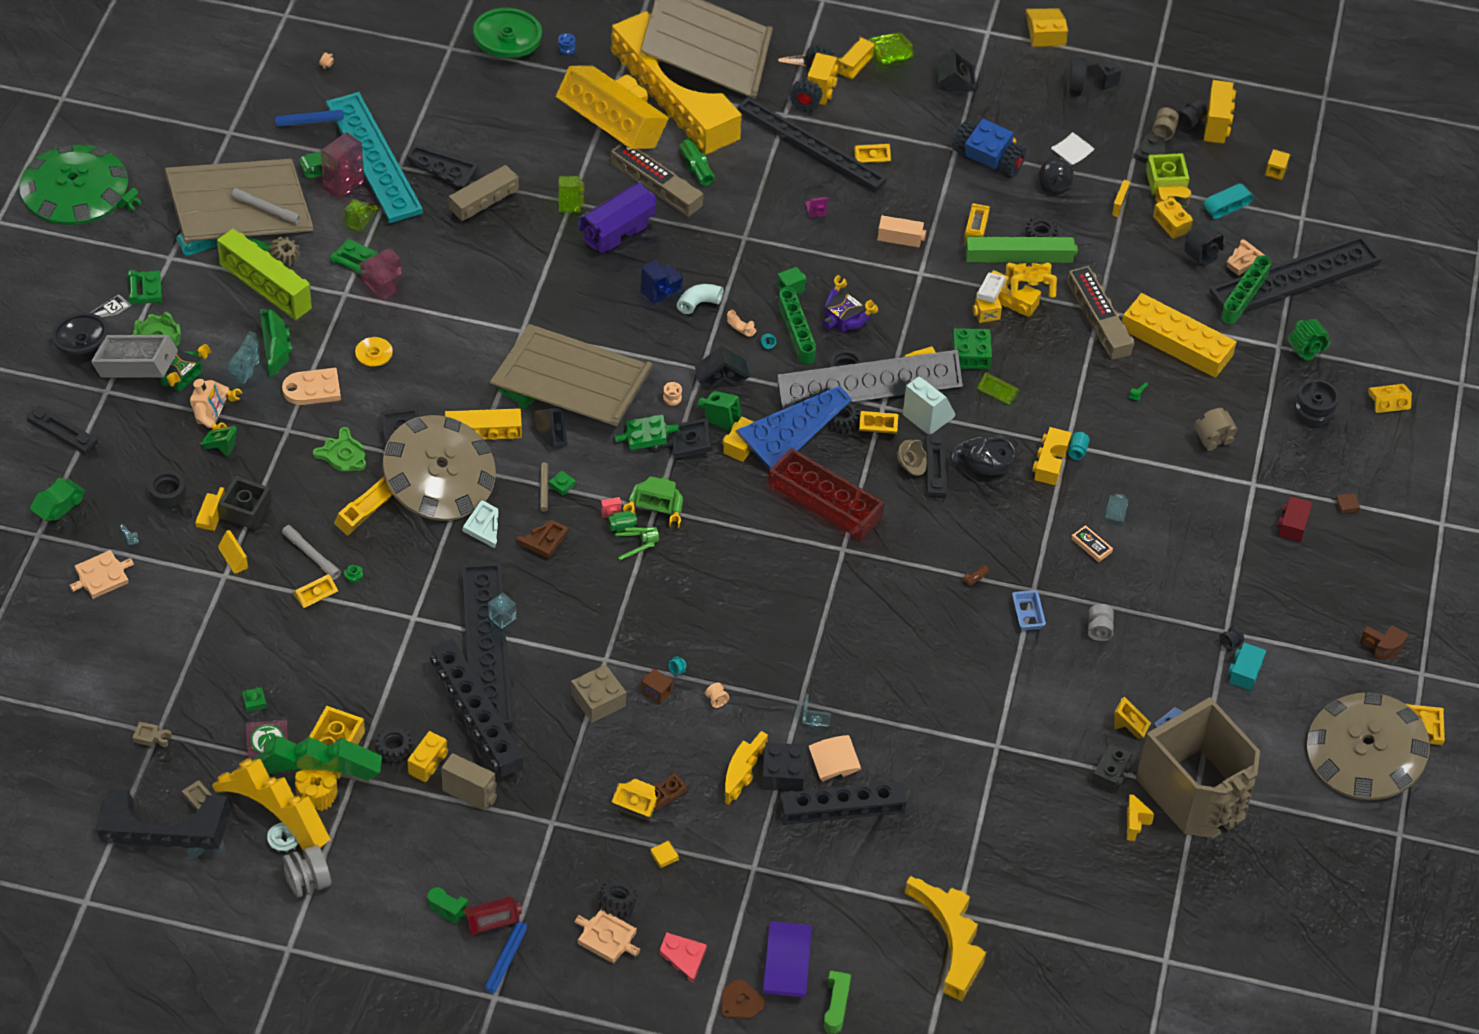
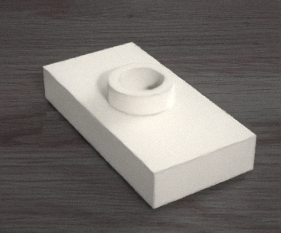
M988 273L977 293V299L994 303L1005 283L1006 277Z

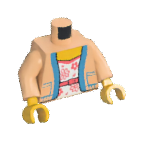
M197 379L193 383L195 389L190 398L197 423L203 424L208 428L211 427L212 430L226 428L227 426L224 423L216 425V421L227 399L225 395H228V399L234 402L240 400L236 395L242 394V391L240 389L230 391L228 387L213 380L204 381L203 379Z

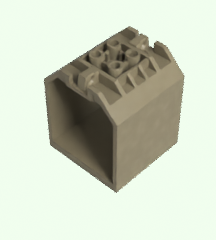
M1209 697L1147 733L1136 780L1184 834L1213 839L1221 834V831L1218 829L1219 826L1222 825L1229 831L1234 828L1235 824L1237 825L1245 819V812L1248 810V805L1252 798L1255 778L1258 775L1260 750L1216 702ZM1201 751L1226 780L1214 788L1198 785L1179 762Z

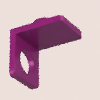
M827 197L815 198L805 202L809 218L827 215Z

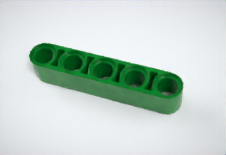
M1260 255L1256 257L1224 303L1221 316L1223 322L1227 324L1237 322L1268 277L1271 266V259L1268 256Z
M790 287L782 288L779 292L778 305L800 363L810 365L815 361L816 345L796 292Z

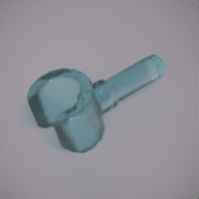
M121 524L120 528L125 533L128 545L139 543L137 532L130 533L124 524Z

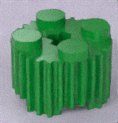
M1317 319L1299 320L1295 324V330L1287 337L1291 347L1305 361L1315 358L1313 355H1317L1320 350H1327V347L1331 344L1328 340L1329 333Z

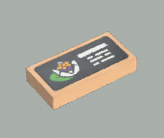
M1086 525L1072 535V540L1098 562L1113 551L1112 547Z

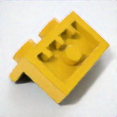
M1405 384L1369 388L1368 395L1375 401L1376 413L1411 409L1412 392Z

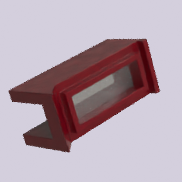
M512 896L463 909L469 923L467 924V929L472 937L479 932L515 922L519 923V915L522 914L520 903L516 902Z

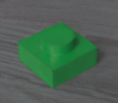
M560 471L549 481V487L562 496L576 485V480L563 471Z

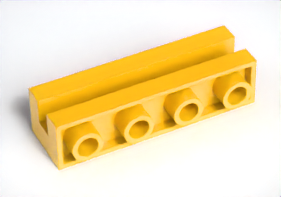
M521 409L445 411L446 417L463 422L474 429L483 439L522 438Z

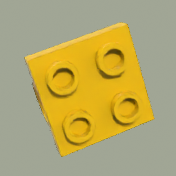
M1406 704L1422 720L1428 733L1429 744L1443 745L1445 741L1443 708Z

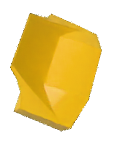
M634 779L626 784L619 783L612 802L651 818L658 798L655 796V786Z

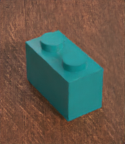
M1247 643L1243 644L1241 650L1237 649L1234 657L1236 663H1231L1228 674L1231 675L1229 683L1252 691L1267 650Z

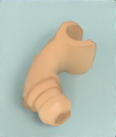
M733 310L727 313V322L734 329L747 337H752L756 333L753 321L748 323L741 321Z

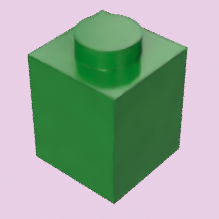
M798 267L778 273L777 287L780 290L790 287L798 294L805 291L806 276L800 272Z

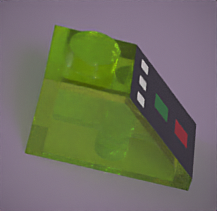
M353 199L344 210L345 225L361 231L379 209V206L365 200Z

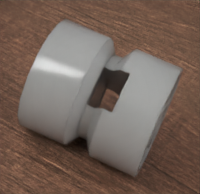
M1097 604L1090 607L1088 617L1089 637L1096 641L1111 639L1113 636L1114 610L1105 604Z

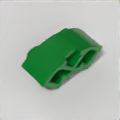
M58 477L49 489L38 492L29 509L45 521L58 520L82 501L86 490L71 479Z

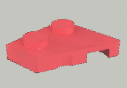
M666 933L660 948V955L667 961H670L672 966L678 971L681 970L685 973L690 982H694L707 945Z

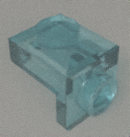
M1116 493L1114 496L1110 495L1105 515L1106 519L1124 522L1129 499H1125V495Z

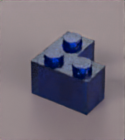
M654 260L641 267V292L653 305L683 290V276L671 264L663 267L657 260Z

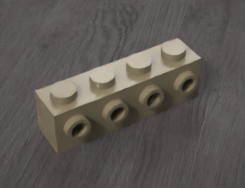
M504 165L450 195L449 209L462 221L472 217L477 212L516 192L519 189V177L509 167Z

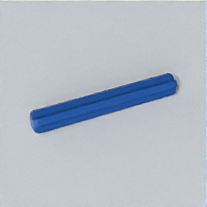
M343 110L276 116L275 123L279 127L338 121L344 119Z
M516 922L485 985L486 992L496 993L527 930L525 922Z

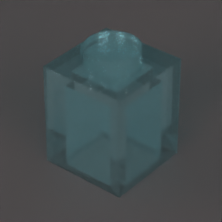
M501 593L488 603L489 618L501 629L516 619V603L507 595Z

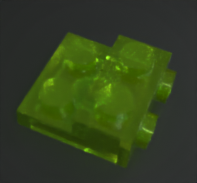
M901 32L869 39L870 42L874 43L875 57L883 64L913 57V44Z

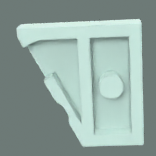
M481 500L463 526L462 531L495 548L497 543L498 509Z

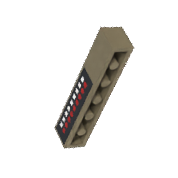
M621 143L611 151V164L635 181L642 183L645 188L689 217L703 206V193L699 189L694 188L687 181L681 179L674 172L669 171L662 164L656 162L639 149H631Z
M1089 266L1070 270L1067 284L1110 359L1114 360L1131 355L1134 340L1129 336L1125 324L1119 319L1118 312L1112 307L1110 298H1107L1104 288L1097 281L1096 274L1092 272Z

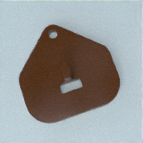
M735 980L722 991V1016L724 1018L752 1019L764 1009L765 1001L763 997L744 980Z

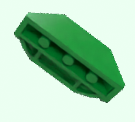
M262 309L260 310L268 373L269 377H273L289 361V353H292L291 342H287V339H290L289 328H285L284 320L274 311Z

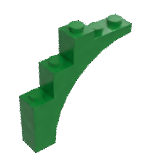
M275 736L265 743L263 752L252 760L261 759L268 775L288 770L316 769L340 772L369 781L380 774L382 756L343 738L329 746L311 737L296 744L280 736Z

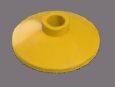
M379 337L366 338L355 349L358 361L367 366L383 365L391 359L393 353L391 344Z

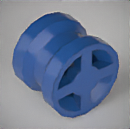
M569 33L560 35L558 38L559 52L563 55L573 54L575 52V37Z

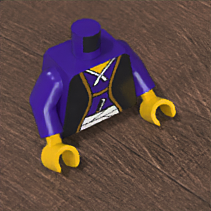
M837 275L834 279L836 286L831 289L824 306L825 319L822 321V324L827 330L834 326L840 332L859 329L870 318V314L878 312V306L874 305L872 300H869L864 307L846 291H839L840 288H844L847 285V281L844 278L842 283H838L841 277Z

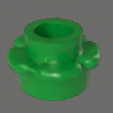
M350 565L344 571V576L349 582L357 583L363 577V569L360 566Z

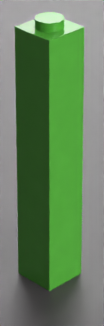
M967 237L965 252L966 262L1073 263L1074 255L1078 253V247L1074 245V237Z

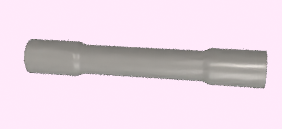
M234 188L231 197L236 200L258 207L295 225L300 220V215L295 212L280 208L238 188Z
M287 525L283 528L282 534L319 565L327 575L330 574L333 580L340 576L341 571L304 540L293 527Z

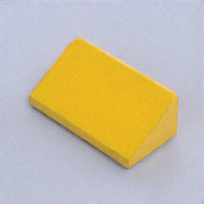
M890 144L857 145L854 147L855 159L861 163L891 162Z
M226 531L218 548L233 573L236 574L247 569V556L232 532Z
M330 574L295 590L293 594L301 606L306 608L338 592V589Z

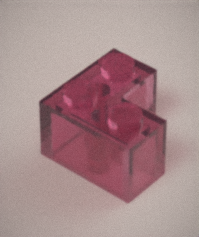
M391 248L360 263L361 278L381 300L397 292L395 276L402 273L401 258Z

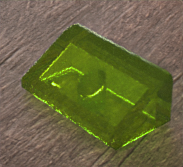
M985 372L977 389L1009 405L1019 393L1017 387Z

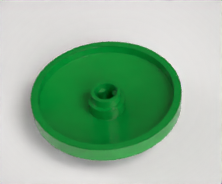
M499 8L482 14L476 20L473 37L476 44L483 51L502 58H516L530 54L540 45L542 28L537 19L527 12L513 8Z

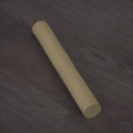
M545 462L541 463L540 510L542 512L548 510V463Z

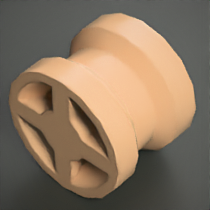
M676 382L667 383L663 390V400L667 405H678L682 400V387Z
M721 683L712 684L705 691V696L711 700L710 703L714 708L725 705L730 699Z

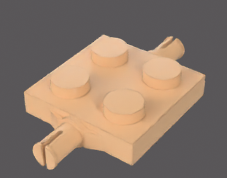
M111 550L75 565L80 581L70 584V589L74 592L84 588L94 599L128 584V578L124 573V569L133 566L134 563L131 558L119 562Z
M602 910L591 920H587L580 915L576 918L575 923L585 928L583 934L578 939V944L613 964L624 951L629 952L635 957L639 954L640 948L630 944L637 931L633 926L611 914H606V911Z

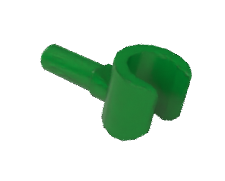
M1144 382L1138 389L1132 388L1129 398L1139 401L1141 393L1148 386V383Z

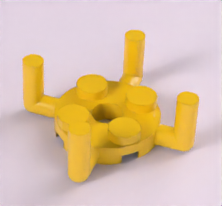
M1047 262L1042 265L1032 263V267H1026V263L1018 265L1007 263L1006 276L1009 277L1008 284H1011V297H1018V281H1026L1028 285H1038V282L1043 281L1044 284H1049V297H1056L1057 277L1051 274L1050 263Z

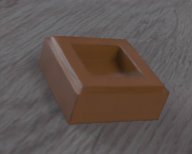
M1355 493L1336 496V502L1341 514L1359 512L1360 506Z

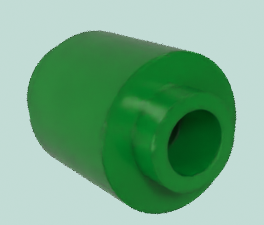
M631 510L614 513L608 517V525L611 532L625 531V528H632L637 524L636 514L632 513Z

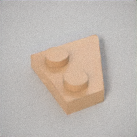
M1243 239L1240 242L1239 248L1235 249L1233 255L1228 259L1227 267L1239 276L1247 272L1256 257L1264 254Z

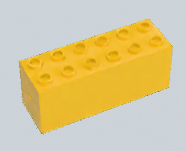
M569 66L556 94L558 99L631 149L655 148L669 119L662 112L594 66Z

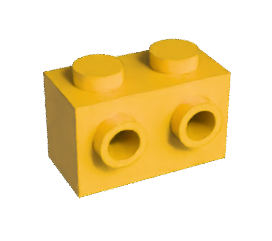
M1173 197L1155 204L1153 217L1173 239L1187 234L1191 230L1193 222L1191 215L1187 214L1180 203H1177Z
M429 731L407 760L408 774L426 782L448 753L447 739Z

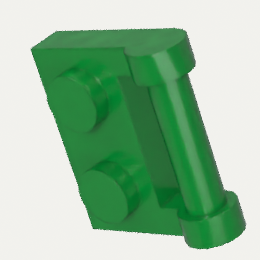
M347 239L336 252L332 253L330 262L346 266L362 276L378 258V252Z
M131 270L127 273V278L130 282V294L128 296L130 304L162 302L160 271L137 272ZM137 281H142L143 295L137 294Z

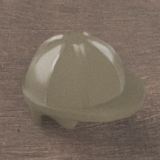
M903 441L896 452L898 463L911 475H922L927 468L926 452L922 448V441Z

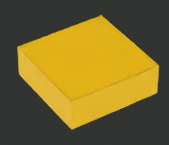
M669 841L650 849L651 855L660 868L678 861L679 856Z

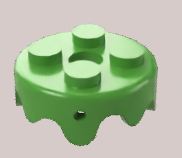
M164 312L162 316L150 314L144 322L138 319L135 321L134 335H169L176 348L180 344V325L174 322L170 313Z

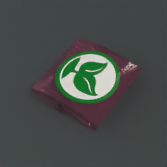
M287 720L246 723L248 759L252 760L263 752L265 743L275 736L288 740Z

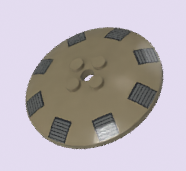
M429 415L417 417L404 423L391 435L383 453V474L390 491L404 507L424 518L450 521L469 516L474 512L481 500L486 502L494 487L496 469L494 458L488 445L474 429L450 417ZM437 461H444L446 467L438 466Z
M1356 693L1331 702L1316 716L1311 724L1307 738L1309 761L1317 776L1332 790L1344 796L1360 800L1385 799L1407 790L1422 775L1429 758V737L1420 717L1403 702L1377 693ZM1371 738L1374 742L1368 745L1363 740Z

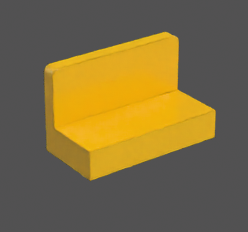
M220 487L217 495L207 493L195 522L197 528L215 531L220 519L218 503L225 494V488Z

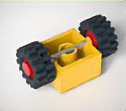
M817 43L810 45L807 49L803 64L806 65V69L810 68L808 78L805 81L803 79L797 80L789 94V100L792 101L791 104H796L795 107L797 109L801 107L800 110L802 111L804 109L806 111L810 109L813 111L819 104L826 105L827 100L832 97V88H835L837 84V77L835 75H837L839 65H836V53L832 52V48L828 49L827 45L823 47L821 43L819 46Z

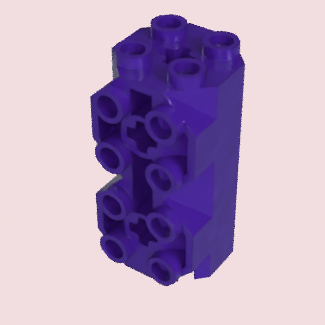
M640 182L624 189L578 218V229L580 232H584V241L598 252L604 253L607 250L613 249L620 244L623 234L631 236L647 227L648 219L656 215V197Z

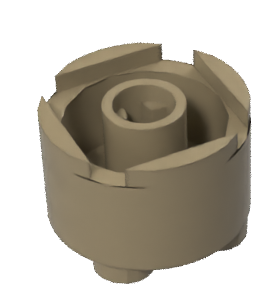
M1223 408L1208 411L1204 414V419L1201 421L1198 419L1194 424L1195 431L1208 451L1214 450L1220 444H1231L1238 430L1227 410L1224 411Z

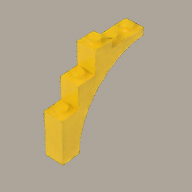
M249 758L242 761L238 769L231 774L226 772L220 775L218 781L212 784L215 792L228 791L239 793L264 805L287 826L303 851L305 848L314 845L321 847L331 840L309 796L302 798L299 796L294 797L284 777L279 779L269 777L261 759L251 760Z
M910 876L906 882L905 894L919 901L934 915L941 924L948 939L951 950V968L944 983L943 993L962 1001L984 964L986 952L978 946L970 945L976 936L978 924L973 920L963 917L968 908L970 896L961 890L953 888L947 894L940 888H934L923 880Z

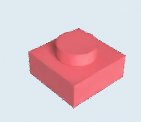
M620 497L601 500L602 518H607L614 513L621 512L622 503Z

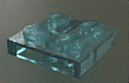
M250 331L239 351L232 355L227 365V370L237 376V381L241 384H245L247 379L252 376L253 368L260 360V354H258L259 342L257 341L256 333Z

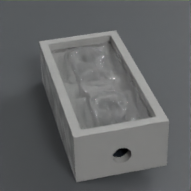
M107 335L91 362L100 377H164L178 349L169 335Z

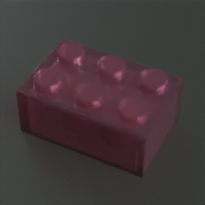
M346 132L321 150L324 188L338 199L364 181L362 142Z

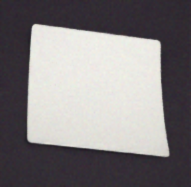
M1074 133L1070 134L1059 144L1051 147V149L1071 164L1082 160L1094 150L1092 146Z

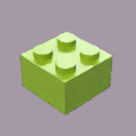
M1183 154L1148 155L1146 173L1152 195H1156L1158 187L1184 186L1188 188L1189 175Z

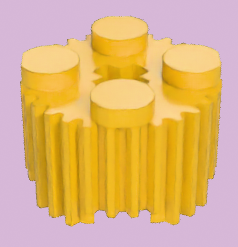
M301 769L302 771H298L295 776L296 796L300 798L309 796L314 808L323 811V809L327 810V807H331V803L334 802L337 795V782L334 772L316 769Z

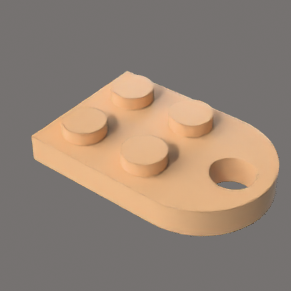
M336 368L296 372L286 377L282 384L283 395L292 404L307 405L341 401ZM289 388H296L295 391H288Z

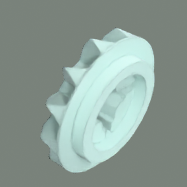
M283 822L274 825L268 832L267 839L271 849L274 848L278 852H288L292 848L295 849L298 844L297 839ZM283 832H284V835H286V837H287V841H286V842H284V841L281 839Z

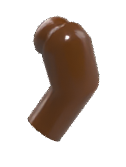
M982 565L972 575L965 573L962 581L967 583L968 586H973L989 573V568L986 565Z

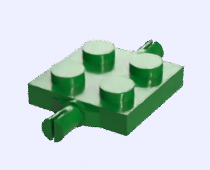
M664 415L627 421L626 433L615 435L616 443L627 441L630 450L667 444L668 433L679 431L678 423L667 426Z

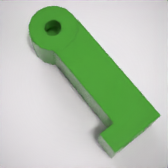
M830 971L828 988L833 989L830 1010L825 1014L824 1029L830 1034H837L842 1029L851 974Z

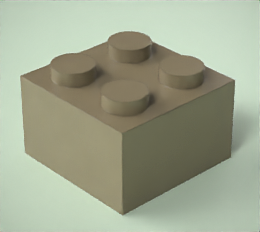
M606 664L571 681V695L591 723L626 707V691Z

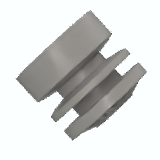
M318 845L305 848L303 860L297 852L293 853V861L289 855L283 856L285 878L296 898L302 897V888L307 895L310 894V883H313L317 891L332 885L325 858Z

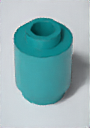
M1083 432L1072 434L1068 447V453L1072 459L1081 460L1086 455L1090 441L1088 435Z

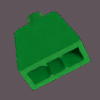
M713 391L707 399L701 397L698 401V408L705 410L709 423L728 432H731L733 424L735 422L738 423L741 418L739 397L736 395Z

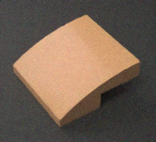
M849 735L833 737L809 745L822 782L840 774L846 777L862 770Z

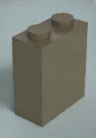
M453 753L450 755L442 767L443 791L486 811L489 805L494 804L497 794H495V773Z

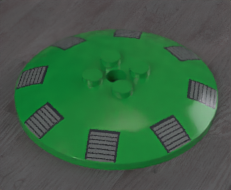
M88 145L62 146L41 154L26 167L20 180L21 198L28 210L45 221L61 225L85 224L105 217L118 207L117 203L128 190V176L122 162L110 152Z

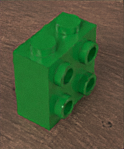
M954 328L952 350H958L960 368L990 369L992 360L990 329Z

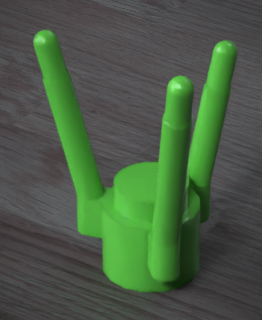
M632 527L625 528V531L629 532L615 533V536L640 535L641 541L646 542L645 545L618 557V559L622 560L647 548L655 547L654 542L659 541L657 528Z

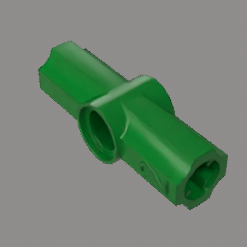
M689 139L684 140L679 145V150L686 160L688 171L695 174L701 185H710L714 181L715 176L708 166L705 154L699 152L693 141Z

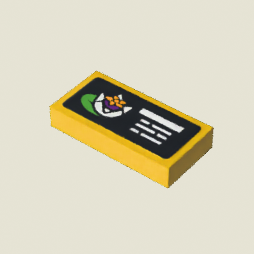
M1124 180L1114 202L1112 216L1119 217L1128 194L1130 181Z

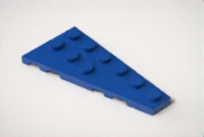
M837 386L739 428L735 432L771 473H774L852 399L841 386Z

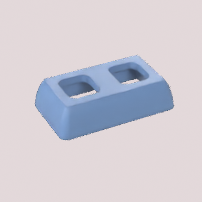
M1038 591L1013 592L1012 597L1020 629L1022 631L1042 629L1046 622ZM1030 602L1033 609L1023 611L1020 608V603ZM1034 618L1036 624L1025 625L1023 619Z

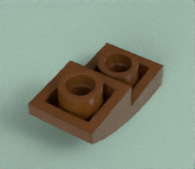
M675 772L660 785L658 783L653 785L655 786V796L658 798L654 811L669 804L688 790V787Z

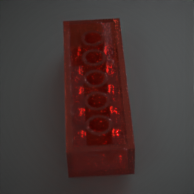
M790 448L769 470L768 485L860 540L883 517L884 501L793 448Z

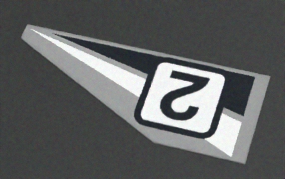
M118 294L91 313L102 318L121 313L130 307L131 304Z

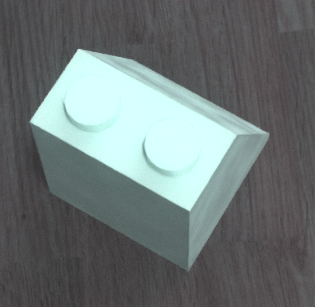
M920 376L906 385L903 415L926 434L934 433L955 417V412L947 397Z

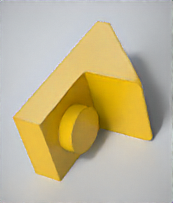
M1123 697L1115 711L1114 729L1126 727L1138 739L1144 738L1151 722Z
M1134 795L1129 796L1127 804V840L1135 841L1137 833L1141 832V824L1151 825L1154 813Z

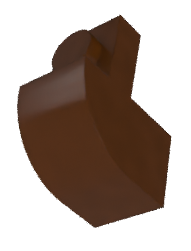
M1393 625L1390 626L1385 635L1367 626L1363 631L1360 643L1375 650V658L1389 660L1400 654L1406 645L1409 634Z

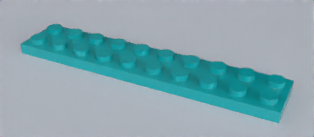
M357 92L326 101L329 111L343 110L344 119L335 121L388 222L392 223L423 214L422 206L360 93Z

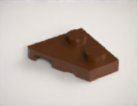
M550 520L544 523L543 526L531 530V534L525 537L519 536L517 544L550 558L568 534V527Z

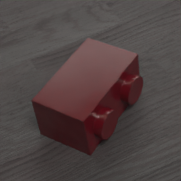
M1290 496L1289 502L1284 503L1281 514H1285V516L1280 517L1277 528H1281L1279 536L1301 542L1313 502Z

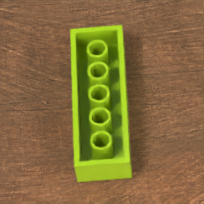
M234 228L217 239L220 265L294 320L299 319L312 309L310 284L306 279L299 277L293 270L288 269L281 261L273 258L267 251L262 250L255 242H251L243 233H239Z

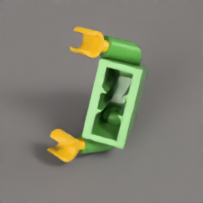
M649 477L645 482L634 486L628 500L629 503L623 506V511L631 510L632 513H635L634 505L636 504V506L669 514L672 512L673 515L670 516L669 526L671 527V522L676 521L678 522L677 528H679L681 523L679 514H681L683 497L679 490L675 489V482L670 481L666 477L661 479Z

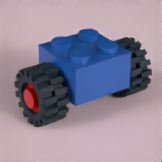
M982 119L978 126L964 121L961 127L959 126L958 132L956 131V136L952 142V149L995 170L999 166L1000 172L1011 177H1015L1016 173L1019 172L1027 153L1024 147L1013 143V132L985 119Z

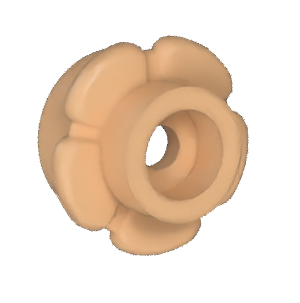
M326 52L323 54L319 62L323 69L326 67L330 68L333 64L332 54Z

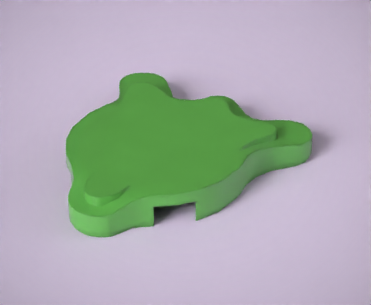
M342 427L339 430L338 439L327 438L323 447L313 450L314 458L328 462L336 470L347 472L354 470L362 471L366 468L364 447L360 442L351 437L350 430L347 427Z

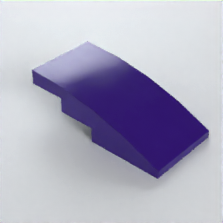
M770 921L763 993L806 997L812 925Z

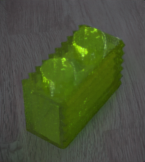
M559 176V212H580L581 205H584V194H581L584 193V182H580V176Z

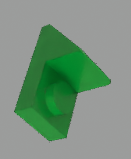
M231 426L209 431L200 445L205 450L219 448L228 457L236 444L237 428Z

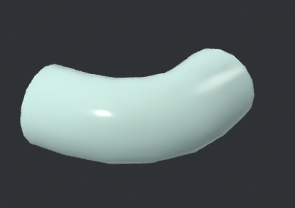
M712 284L695 285L681 295L677 302V308L684 314H691L699 303L710 302L719 304L723 296V287Z

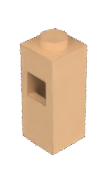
M881 216L878 241L920 248L921 240L924 241L926 236V230H923L924 223Z

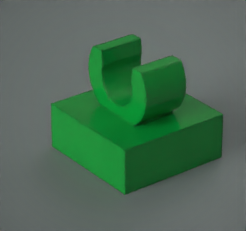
M133 187L119 200L117 205L121 209L126 206L132 212L135 209L132 203H135L136 206L141 204L140 199L136 198L139 192Z
M262 687L242 692L247 712L267 708Z

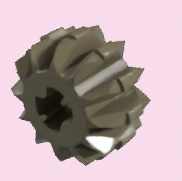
M280 236L277 240H273L269 247L270 255L287 267L295 264L300 256V251H298L299 245H294L295 240L289 241L288 236L285 239Z

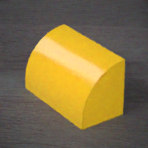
M861 411L859 431L897 434L898 414Z

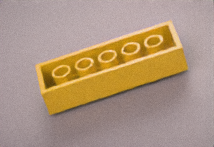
M1143 293L1139 295L1123 315L1122 323L1125 324L1129 334L1214 378L1218 376L1234 355L1237 341Z

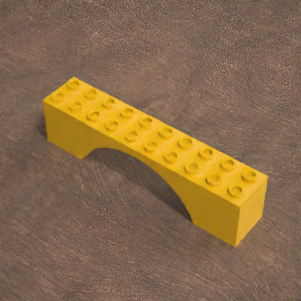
M647 11L612 25L611 51L613 55L620 59L622 65L629 69L631 75L638 79L640 85L646 88L649 95L655 98L659 106L664 108L668 116L673 118L677 126L682 128L687 137L695 143L699 150L706 155L740 140L742 114L722 93H699L675 84L659 68L658 64L661 60L641 52L650 19V14Z

